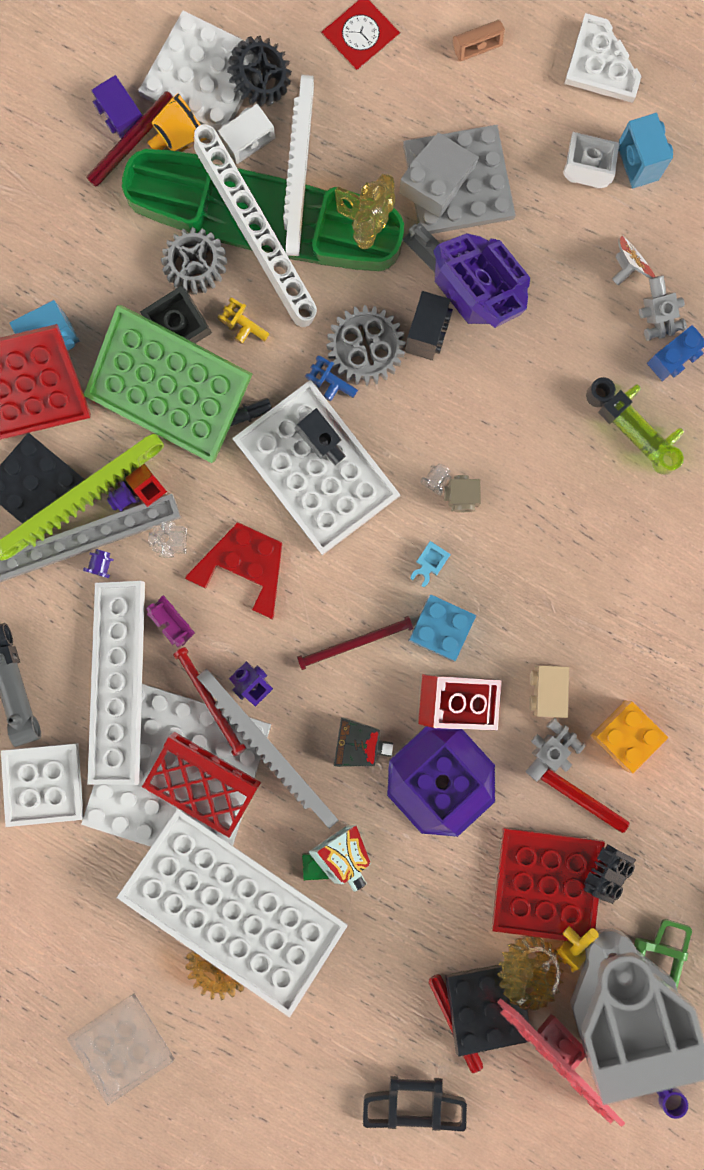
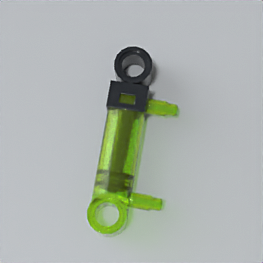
M605 377L596 379L586 392L588 403L594 407H602L598 413L609 424L613 422L652 462L656 472L667 475L681 467L684 461L683 453L673 445L684 434L683 429L678 428L664 439L630 405L633 403L632 399L641 390L639 385L635 384L625 393L620 390L615 395L616 388L612 380ZM596 388L603 389L606 396L600 397L597 395ZM664 455L671 458L672 466L665 464Z

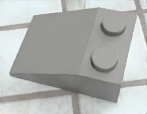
M438 132L413 160L401 178L399 193L440 218L474 168L479 157Z

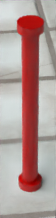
M186 647L177 650L173 656L181 662L232 748V755L237 756L247 749L246 746L240 743L228 721L222 715V711L216 708V701L197 678L199 673L187 655L189 651Z

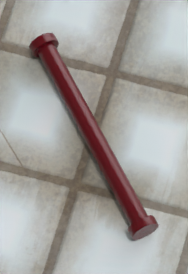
M405 616L404 620L304 657L302 655L297 656L300 668L305 670L307 669L306 666L406 629L408 631L413 630V625L409 616Z

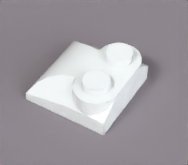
M573 132L563 171L564 176L573 183L593 186L594 188L607 187L612 183L615 176L619 143Z

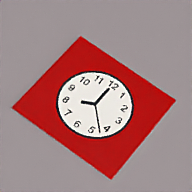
M358 0L321 32L356 70L361 68L400 34L396 27L370 0Z

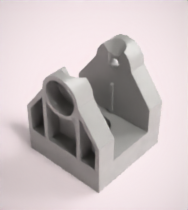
M613 928L598 931L599 937L585 949L586 961L570 1003L586 1061L603 1105L704 1081V1038L695 1008L686 998L678 993L676 984L671 976L639 952L623 932ZM610 953H616V954H617V955H615V956H613V957H609V958H608V955H609Z

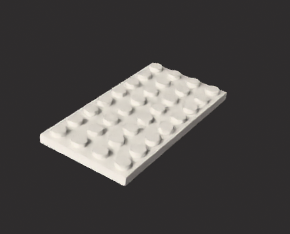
M180 809L176 810L117 896L120 901L289 1018L348 926L345 922Z

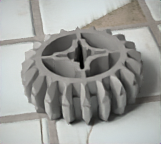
M192 227L191 233L188 234L186 230L182 229V236L180 237L174 233L173 238L175 241L167 240L168 248L163 249L162 253L165 257L161 258V263L164 265L162 270L165 275H168V282H174L175 288L182 285L187 292L191 288L195 295L200 288L203 293H206V286L208 285L214 289V280L221 282L222 277L220 274L226 273V268L223 265L227 264V258L224 257L226 252L221 247V241L219 239L214 240L215 237L212 233L206 235L203 228L199 233H196L195 228ZM208 250L213 254V261L210 267L205 261ZM178 256H180L183 261L182 270L180 272L176 270V261Z

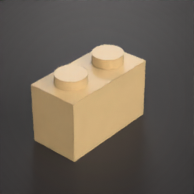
M535 666V671L532 670L530 674V684L534 686V696H530L529 701L530 711H533L534 716L568 718L569 667Z

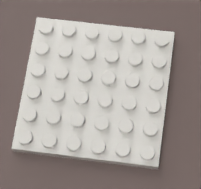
M142 683L139 784H94L81 825L152 847L178 808L144 789L142 785L160 755L164 743L173 732L180 734L255 778L262 755L258 756L254 751L256 747L251 748L249 746V739H243L241 736L243 731H236V724L231 725L229 723L240 743L244 744L247 748L241 754L233 756L231 746L205 703ZM249 717L261 732L268 737L272 724ZM168 751L165 756L167 768L178 766L177 756ZM186 767L189 781L201 778L197 767ZM181 769L169 772L172 785L184 782ZM164 773L155 775L151 784L159 789L167 787ZM217 779L208 780L211 794L223 791L221 781ZM203 782L190 785L194 798L206 795ZM186 786L173 789L178 800H189ZM238 791L229 793L233 806L243 804L247 798ZM225 795L212 798L216 811L228 808ZM208 799L195 802L200 813L206 814L211 812ZM239 810L234 811L235 816L238 814ZM230 812L217 815L219 823L229 829L232 824ZM190 816L191 818L202 824L204 827H206L207 829L221 837L223 840H225L232 846L234 845L242 817L238 822L236 828L234 829L232 835L230 836V838H228L223 834L219 833L218 831L214 830L213 828L202 823L201 821L197 820L196 818Z

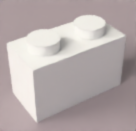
M258 104L244 109L237 118L225 122L218 130L220 140L236 164L275 139L274 126Z

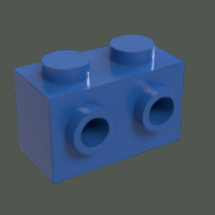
M691 325L656 353L647 362V365L661 381H664L670 375L675 378L686 369L683 365L690 360L693 363L704 354L702 351L704 348V338Z

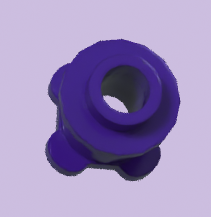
M127 481L121 482V486L113 492L111 490L108 491L110 497L107 498V501L114 511L117 509L124 511V508L129 504L139 502L138 497Z
M96 549L95 553L90 552L89 555L92 556L88 568L84 567L83 571L110 578L107 572L110 562L114 561V559L109 558L111 553Z

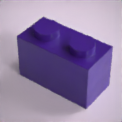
M116 75L91 89L95 97L92 103L100 115L104 113L107 117L105 123L111 133L117 132L122 139L142 117L141 112Z

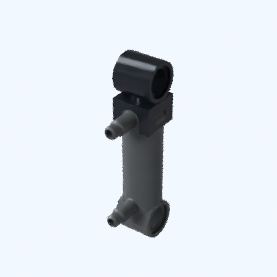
M4 622L0 624V697L7 717L9 739L13 746L17 747L41 739V728L37 718L32 713L18 667V663L21 662L16 646H13L11 630Z

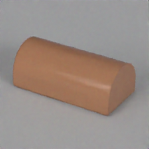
M498 19L454 36L453 46L459 62L502 46L505 31L502 22Z

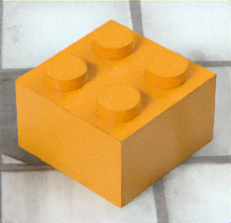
M626 700L590 735L625 771L632 774L669 738L633 701Z

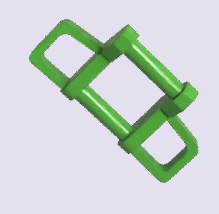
M663 919L654 941L635 938L634 946L644 956L646 951H652L673 957L670 976L678 988L684 961L688 959L689 953L687 950L692 929L688 925ZM667 926L682 929L686 932L682 949L660 943Z

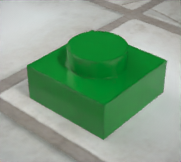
M310 853L302 854L304 881L329 879Z

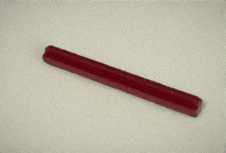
M165 91L87 175V180L93 186L98 187L154 127L152 121L174 97L170 92Z

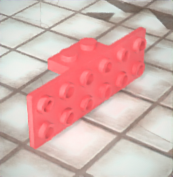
M500 998L497 1002L503 1008L500 1013L518 1029V1032L528 1042H531L536 1047L535 1049L538 1053L553 1065L552 1067L570 1082V1086L583 1096L587 1103L610 1124L615 1121L623 1127L625 1122L607 1104L603 1105L600 1096L575 1071L585 1058L582 1044L554 1015L550 1014L536 1031L519 1012Z

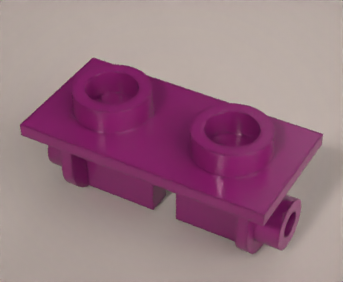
M164 595L155 604L152 603L146 608L148 617L158 627L165 624L166 628L162 630V633L177 648L185 645L195 634L189 624Z

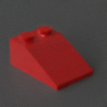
M422 674L418 724L431 728L498 730L502 680Z

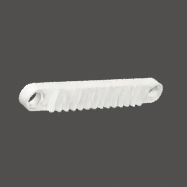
M301 75L299 97L294 98V116L292 117L293 124L289 151L290 160L288 161L289 169L285 196L286 205H284L285 214L283 215L284 229L287 230L286 254L289 256H299L314 91V76Z

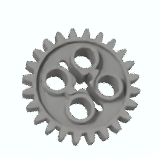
M366 305L363 307V312H359L357 307H354V314L352 315L345 311V319L337 317L339 326L331 325V330L335 334L327 335L328 340L331 341L327 343V350H331L328 353V359H335L333 361V368L340 366L338 375H343L346 372V381L355 377L356 385L359 384L361 379H364L366 386H368L370 379H373L375 384H378L380 376L387 380V371L395 374L393 365L401 366L399 358L404 357L405 354L401 349L405 348L406 342L400 341L404 338V332H397L400 329V323L392 325L394 316L392 315L386 319V310L377 314L376 306L373 307L371 312H368ZM359 326L363 327L366 343L370 346V356L374 363L372 366L369 364L366 348L362 346V335L358 328ZM377 327L381 332L377 335H372L368 332V329ZM352 333L357 336V339L349 342L344 337ZM382 349L388 355L384 358H379L375 355V352ZM355 356H360L364 359V362L356 365L351 360Z

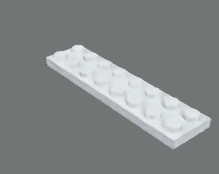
M145 582L95 583L87 784H139Z

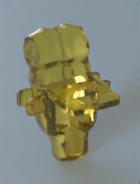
M382 174L378 180L372 181L369 184L366 182L361 188L359 196L341 187L335 189L337 211L354 220L352 224L354 230L353 237L361 249H368L374 244L376 234L385 227L388 222V215L395 205L394 178L389 174ZM342 199L348 200L352 205V209L347 208Z

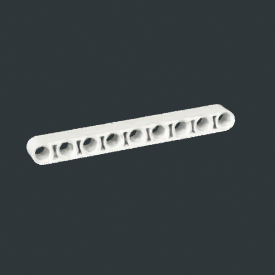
M203 124L198 126L194 134L195 152L293 322L299 327L309 326L317 313L314 301L218 134L210 125ZM207 138L211 142L205 144L202 143L200 139ZM220 160L223 164L218 166L213 164L212 161ZM227 181H232L235 183L236 186L231 188L226 186L224 183ZM241 202L247 204L248 208L240 209L237 206V204ZM257 224L261 230L253 231L249 225ZM268 245L273 249V252L266 253L261 247ZM277 266L282 267L286 273L278 274L274 271V268ZM294 288L298 295L291 296L287 293L286 289ZM306 309L310 313V317H302L298 310Z

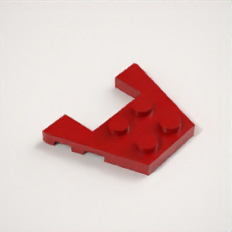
M237 522L186 575L185 579L206 589L217 566L262 586L252 610L273 620L283 543Z

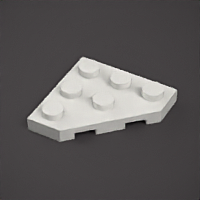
M585 13L564 84L633 103L641 80V74L637 68L634 69L628 59L629 54L621 40H617L612 32L613 27L609 20Z

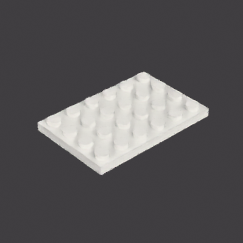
M311 380L233 438L240 450L321 555H324L400 497L396 488ZM315 408L320 411L342 440L337 446L346 457L335 466L326 455L319 458L294 429ZM319 437L322 445H328L327 438Z

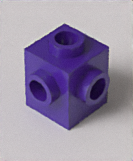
M247 661L229 678L235 686L232 689L233 692L241 700L246 698L254 706H257L273 690L265 680L268 675L258 665L253 667Z

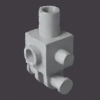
M664 275L650 278L649 284L652 297L643 299L645 308L639 309L640 318L647 317V322L654 323L655 328L644 330L646 340L650 341L656 337L662 339L665 338L666 334L672 336L675 335L676 331L686 330L687 324L684 318L674 322L675 318L680 317L679 308L684 307V299L682 297L677 298L674 292H666Z
M553 718L546 726L556 733L554 737L547 735L543 739L537 734L531 740L537 746L532 752L537 759L526 770V773L536 782L548 768L554 772L559 767L565 772L571 768L572 764L567 760L572 753L567 749L569 746L577 754L586 746L585 743L580 742L576 738L577 734L574 732L570 734L568 732L569 727L566 725L562 726L557 722L556 718Z

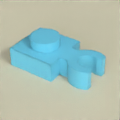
M430 541L416 561L422 567L415 570L411 574L410 579L413 581L416 575H423L424 582L421 587L424 588L429 583L430 572L437 576L451 554Z

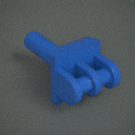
M318 355L316 357V364L311 365L310 368L312 370L305 377L316 384L318 388H320L324 380L330 383L323 395L330 402L338 390L354 398L358 390L330 372L334 362H329ZM323 365L327 367L326 371L321 369ZM317 374L322 376L320 380L316 378Z

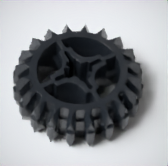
M260 35L255 40L252 36L248 37L245 41L241 40L237 44L238 47H234L231 51L233 56H230L228 59V63L231 66L228 67L227 73L233 75L229 79V83L236 84L234 92L240 90L242 93L241 100H244L246 97L249 98V105H253L256 101L259 107H262L264 104L271 106L273 101L278 102L281 96L287 93L286 87L291 83L288 77L292 71L286 67L290 64V61L283 59L285 51L279 52L277 50L278 43H275L273 46L270 45V38H266L263 42ZM254 54L252 63L243 65L244 57ZM275 78L274 87L266 90L267 80Z

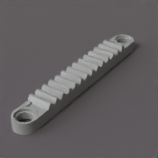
M207 668L199 674L197 678L217 700L216 708H223L222 715L224 717L230 716L228 719L231 725L236 724L235 729L237 732L243 731L241 735L243 739H249L248 744L251 748L256 747L254 750L258 756L262 755L261 759L263 762L268 763L271 771L275 770L274 774L278 779L281 778L283 785L288 786L287 789L291 794L294 793L297 801H301L300 803L304 809L311 808L329 829L339 820Z

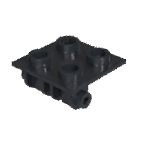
M607 844L605 848L602 847L597 859L607 864V867L595 861L594 863L605 869V871L601 873L591 868L601 878L589 872L584 881V890L596 898L613 904L622 895V886L625 880L632 875L636 859Z

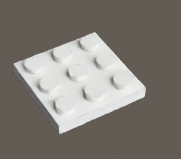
M79 743L1 751L6 827L83 819Z

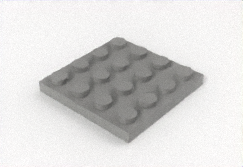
M498 125L442 134L478 156L479 160L440 218L414 203L418 223L420 222L430 234L514 220L516 215ZM435 136L403 142L407 168H409L413 160Z

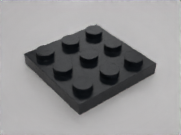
M28 432L0 464V505L23 524L85 479Z
M509 962L445 975L455 1052L458 1057L528 1042L518 1032V1029L500 1013L503 1008L497 1003L501 998L519 1012L529 1023L520 962Z

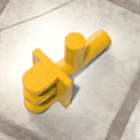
M230 297L228 300L230 302L229 305L224 306L223 314H219L217 319L228 326L231 331L236 323L242 326L234 338L241 344L244 343L250 332L265 342L270 333L242 315L247 305L241 304L236 299ZM235 308L239 309L237 313L234 311ZM230 316L233 317L232 321L228 320Z
M570 926L562 933L569 941H564L554 954L556 956L559 955L563 959L562 962L564 964L567 963L571 966L570 970L572 972L580 968L586 959L585 949L599 937L598 932L593 928L582 938Z

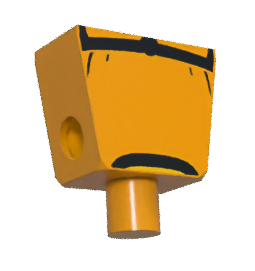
M179 93L171 99L152 121V125L158 134L150 139L148 144L152 149L163 150L168 146L171 151L179 152L194 146L195 130L201 124Z

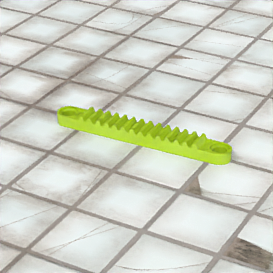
M151 434L0 539V560L3 561L13 557L28 545L35 547L37 539L45 540V533L53 534L52 528L61 529L60 523L62 521L68 524L69 516L76 518L78 510L86 511V504L94 505L93 499L100 501L102 499L101 494L105 493L108 495L110 487L117 489V482H125L126 476H129L134 470L138 469L163 449L164 443L158 435Z

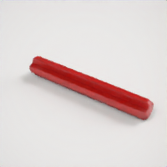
M548 769L540 778L619 832L625 833L628 829L629 821L552 770Z
M436 974L429 978V985L453 1034L447 987L442 976ZM478 1053L463 1056L471 1073L474 1074L483 1069V1063Z

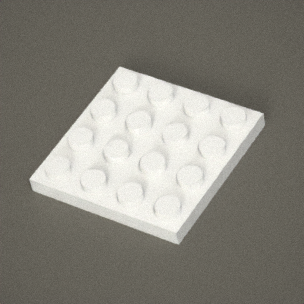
M182 11L138 90L140 96L155 103L165 91L170 92L173 96L179 93L201 125H210L218 134V130L225 122L234 119L244 101L241 100L242 93L240 90L234 92L236 84L229 83V79L233 75L227 73L228 67L231 66L228 63V59L230 56H233L231 51L234 47H238L237 44L242 39ZM254 54L245 56L243 65L252 63Z

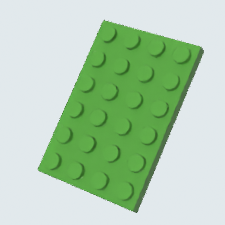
M117 305L84 396L202 459L213 463L217 458L253 374L122 305Z

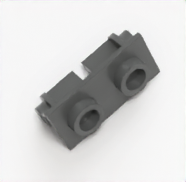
M419 222L409 229V233L403 238V241L435 273L436 258L433 250L440 243Z

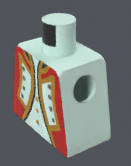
M356 825L345 826L309 851L310 855L333 883L344 884L348 881L354 892L367 884L360 872L370 865V860Z

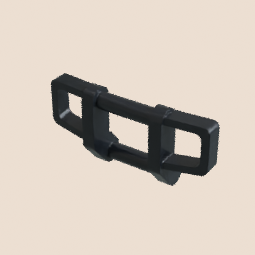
M390 1076L389 1091L373 1092L364 1095L363 1126L365 1128L396 1129V1126L432 1128V1131L464 1132L467 1123V1103L463 1097L442 1093V1078L410 1080L398 1079V1076ZM398 1090L432 1092V1116L397 1115ZM389 1099L388 1119L368 1118V1104L370 1102ZM441 1101L461 1106V1120L459 1122L441 1121Z

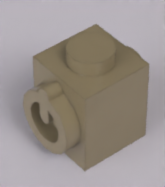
M456 475L454 479H450L448 486H444V501L449 502L451 511L459 513L475 511V507L481 504L480 479H469L468 475Z

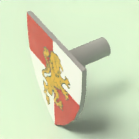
M621 236L618 239L621 252L616 255V259L622 270L612 278L613 281L620 285L635 270L648 278L656 277L641 254L624 236Z

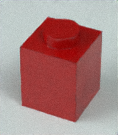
M145 463L125 478L147 507L167 492Z

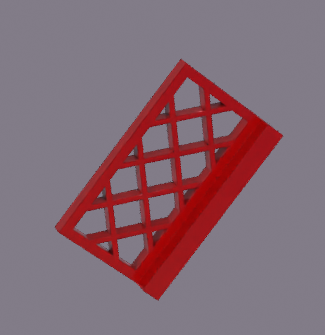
M173 732L164 743V747L142 787L230 838L261 782L180 734ZM168 751L177 756L178 766L167 768L165 756ZM186 767H197L201 778L189 781ZM181 769L184 782L172 785L169 772ZM164 773L167 787L159 789L151 784L155 775ZM217 779L221 781L223 791L211 794L208 780ZM203 782L206 795L194 798L190 785ZM186 786L189 800L180 801L175 797L173 789ZM238 791L247 797L243 804L233 806L229 793ZM225 795L228 808L216 811L212 798ZM208 799L211 812L202 814L197 810L195 802ZM239 810L238 814L235 816L234 811ZM230 812L232 824L229 829L219 823L217 815Z

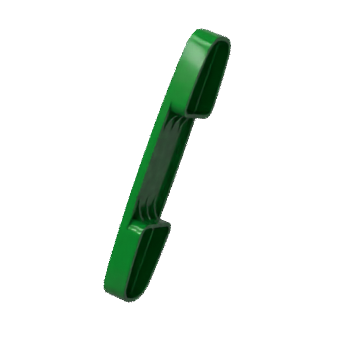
M143 149L137 151L129 158L122 176V190L129 206L137 214L179 230L184 229L188 233H191L192 227L195 228L196 233H199L203 228L206 235L209 233L214 234V240L219 239L221 243L252 251L197 154L171 150ZM237 168L286 253L287 230L284 229L283 215L285 214L284 205H286L287 179ZM227 181L224 183L226 186L231 188L236 186L235 183L232 181ZM305 184L299 256H287L291 260L325 266L383 271L396 263L400 255L404 235V222L401 214L395 208L372 198L340 187L323 190ZM241 202L237 204V206L240 209L248 208L247 204ZM257 224L249 225L253 231L261 230ZM268 245L261 247L266 253L273 252V249Z

